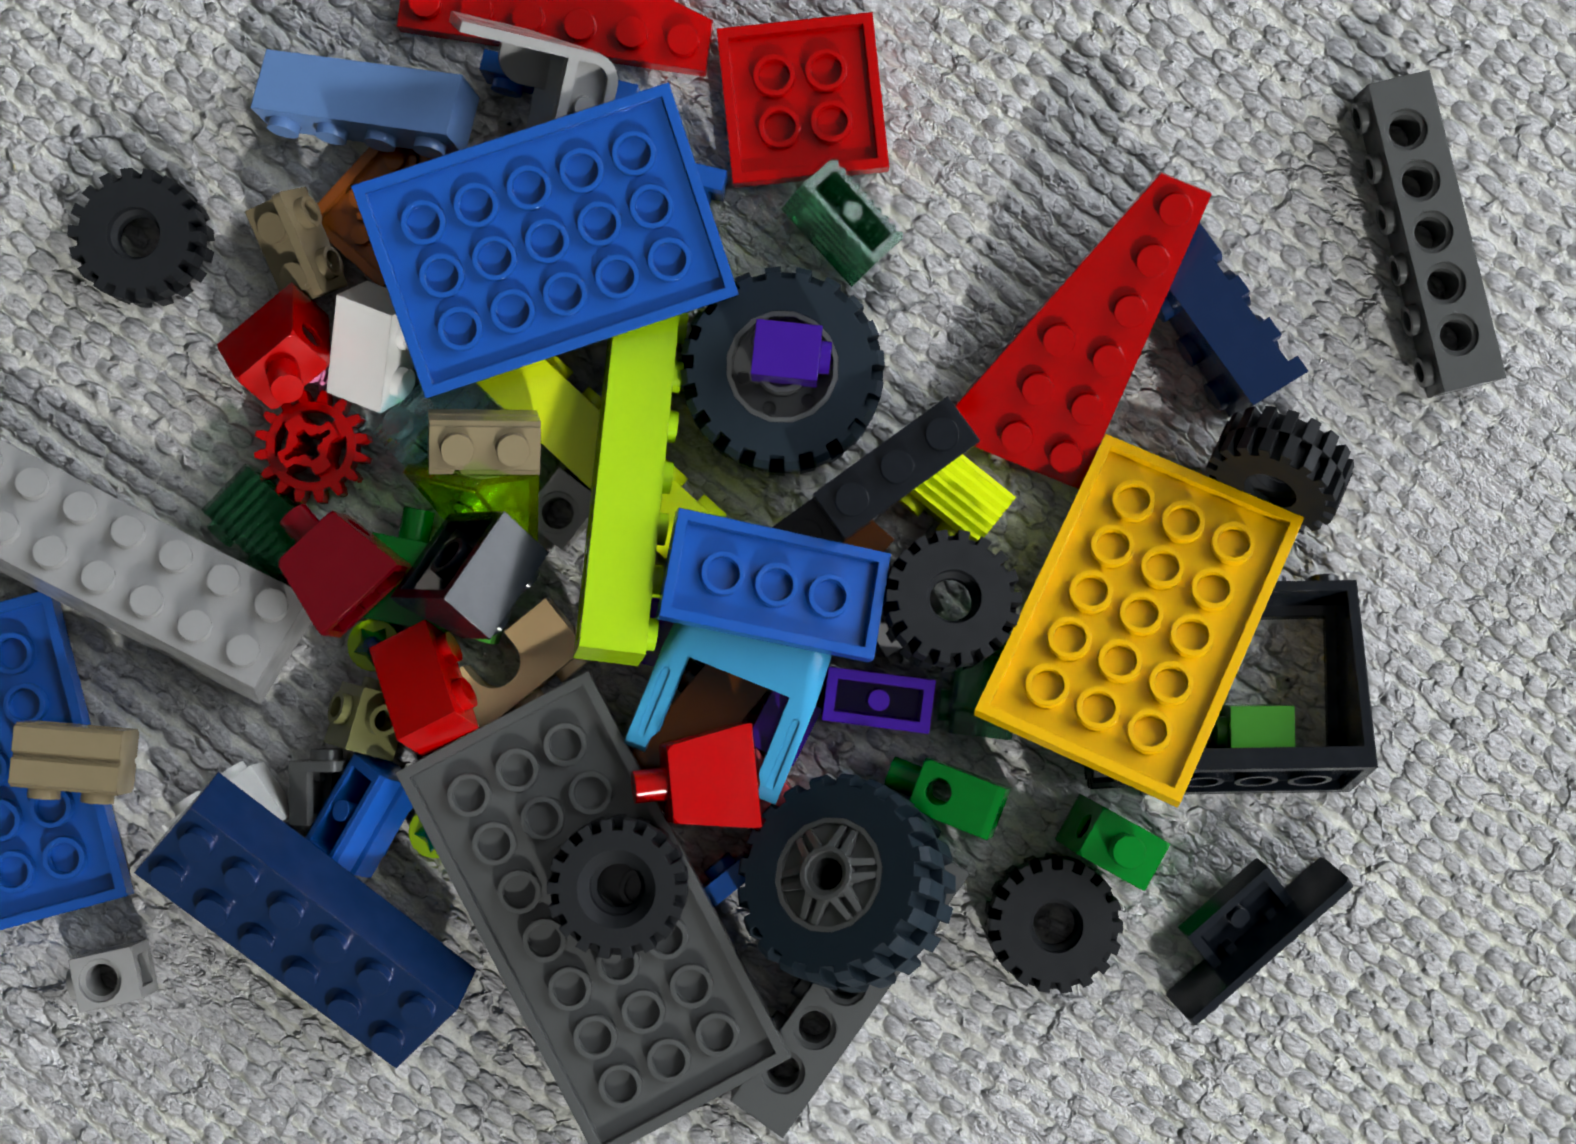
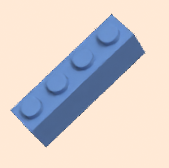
M266 49L250 108L268 124L267 129L281 137L296 139L300 133L314 135L320 140L334 145H346L347 140L364 142L367 146L383 152H394L396 147L413 149L422 156L435 159L467 148L480 97L461 74Z

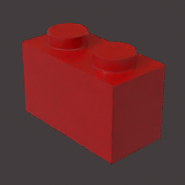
M425 619L369 648L397 741L424 756L479 728L473 708L478 704L477 698L470 683L462 677L458 664L463 659L462 652L456 639L450 632L443 633Z

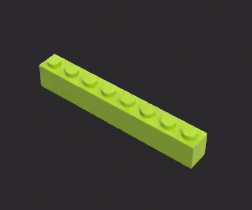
M688 312L608 338L574 642L573 658L639 666L646 655V651H654L656 647L659 621L656 618H650L652 598L660 597L664 576V567L662 565H655L657 545H665L668 533L669 514L660 513L662 493L670 494L674 474V463L665 461L667 443H675L678 430L679 412L671 411L670 407L672 393H679L682 385L680 370L684 369V362L675 361L677 343L684 344V339H686L689 319Z

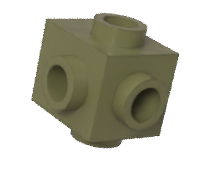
M364 676L361 686L342 681L339 691L334 694L328 707L329 725L324 742L346 750L393 762L399 741H397L379 680Z

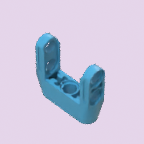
M674 623L662 646L624 743L640 751H646L651 737L661 730L690 657L789 697L759 770V799L775 805L815 709L832 655Z

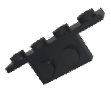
M1320 857L1284 888L1258 858L1254 859L1178 926V929L1197 950L1203 960L1170 988L1166 996L1192 1025L1199 1024L1329 908L1333 907L1353 888L1352 882L1324 857Z

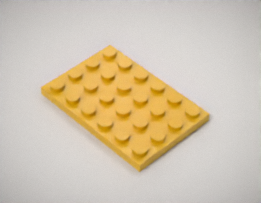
M1105 434L1025 602L1017 625L1013 628L979 699L974 716L1178 808L1305 517Z

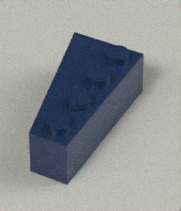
M1199 222L1157 317L1162 322L1169 320L1179 336V339L1176 340V346L1181 356L1191 367L1197 365L1205 377L1207 383L1204 384V390L1210 402L1219 411L1225 409L1228 416L1231 417L1236 412H1241L1257 404L1309 370L1298 355L1289 361L1279 349L1278 339L1282 336L1281 332L1270 317L1264 320L1261 316L1254 315L1250 310V290L1239 275H1236L1231 270L1223 272L1217 264L1222 261V253Z

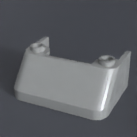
M451 11L449 22L459 32L500 42L498 50L499 65L503 73L510 80L521 85L534 87L525 129L615 100L618 88V74L613 63L601 53L530 29Z

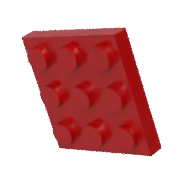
M873 12L717 28L733 188L889 171Z

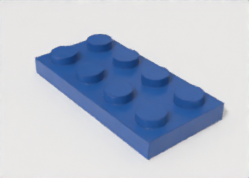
M678 508L675 512L656 619L838 657L871 662L875 657L891 553Z

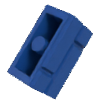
M354 752L343 771L342 777L338 779L305 838L351 874L371 878L380 861L388 852L391 842L408 813L413 809L396 775V772L402 770V768L392 761Z

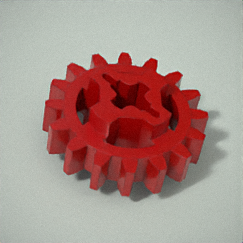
M304 390L302 396L298 399L299 403H284L280 406L283 411L279 415L266 411L263 416L272 425L269 431L258 430L255 432L257 438L266 441V448L255 452L254 457L269 462L270 466L264 469L261 476L266 480L280 479L275 489L278 494L286 496L295 488L294 497L296 502L306 504L311 493H313L317 503L328 504L329 491L331 490L340 497L348 496L347 487L344 484L348 479L362 483L364 479L356 471L358 464H371L372 458L361 453V446L372 443L373 439L372 436L358 433L357 431L366 422L362 415L347 416L352 406L350 402L340 399L332 407V394L321 390L317 400L314 401L311 393ZM307 414H327L333 417L335 421L332 423L328 421L318 426L308 418ZM286 430H288L285 448L281 450L283 436ZM311 437L323 441L317 446V451L320 454L317 458L305 454L311 448L308 441ZM347 444L345 459L340 466L338 461L341 448ZM309 468L312 469L316 476H319L321 481L304 482L292 474L295 472L300 473Z

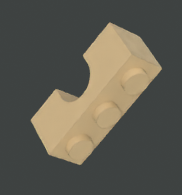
M545 598L504 631L517 648L520 657L518 672L508 684L502 687L490 685L478 675L471 665L460 667L462 677L470 683L477 698L478 704L473 708L479 728L544 695L541 688L555 676L561 682H564L587 663L583 659L573 658L576 629L552 599Z

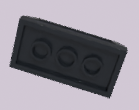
M1318 574L1307 578L1306 581H1286L1285 576L1279 575L1260 619H1323L1326 747L1204 748L1184 795L1350 792L1378 768L1357 580H1339V577L1334 574ZM1140 791V795H1148Z

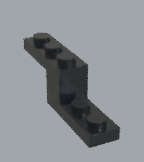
M947 396L814 492L812 499L772 528L844 543L884 514L893 504L978 444L980 439Z

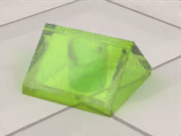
M428 462L408 464L403 471L406 477L444 520L449 513L505 511L538 542L539 475L461 474L459 470H455L453 474H429Z

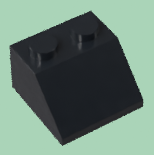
M505 511L449 513L390 598L398 605L461 638L490 640L492 636L498 634L507 625L511 616V608L521 593L528 590L535 583L540 573L538 568L549 552Z

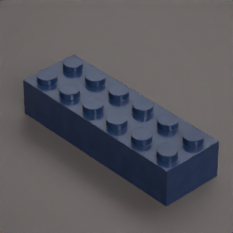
M219 772L161 837L134 872L394 1068H397L457 1011L477 970Z

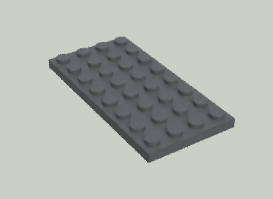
M590 671L396 772V775L587 1143L630 1144L791 1058V1053L670 822L666 820L659 801L634 803L631 788V771L642 769L630 746L624 743L626 738ZM616 814H628L629 818L635 819L642 817L650 820V824L657 829L662 827L670 834L668 838L674 845L678 844L683 853L682 859L684 865L688 868L689 874L687 901L673 931L666 939L663 938L658 942L656 948L647 953H644V950L637 952L633 958L621 959V955H611L610 959L597 957V951L588 948L585 953L575 947L578 942L571 935L565 938L559 930L561 926L557 916L552 918L548 907L552 903L551 895L547 894V881L551 877L550 866L565 841L582 826L584 827L593 820L604 816L605 818L614 817ZM613 864L601 872L598 879V890L601 897L607 903L613 906H626L634 902L639 896L641 889L640 878L630 866Z

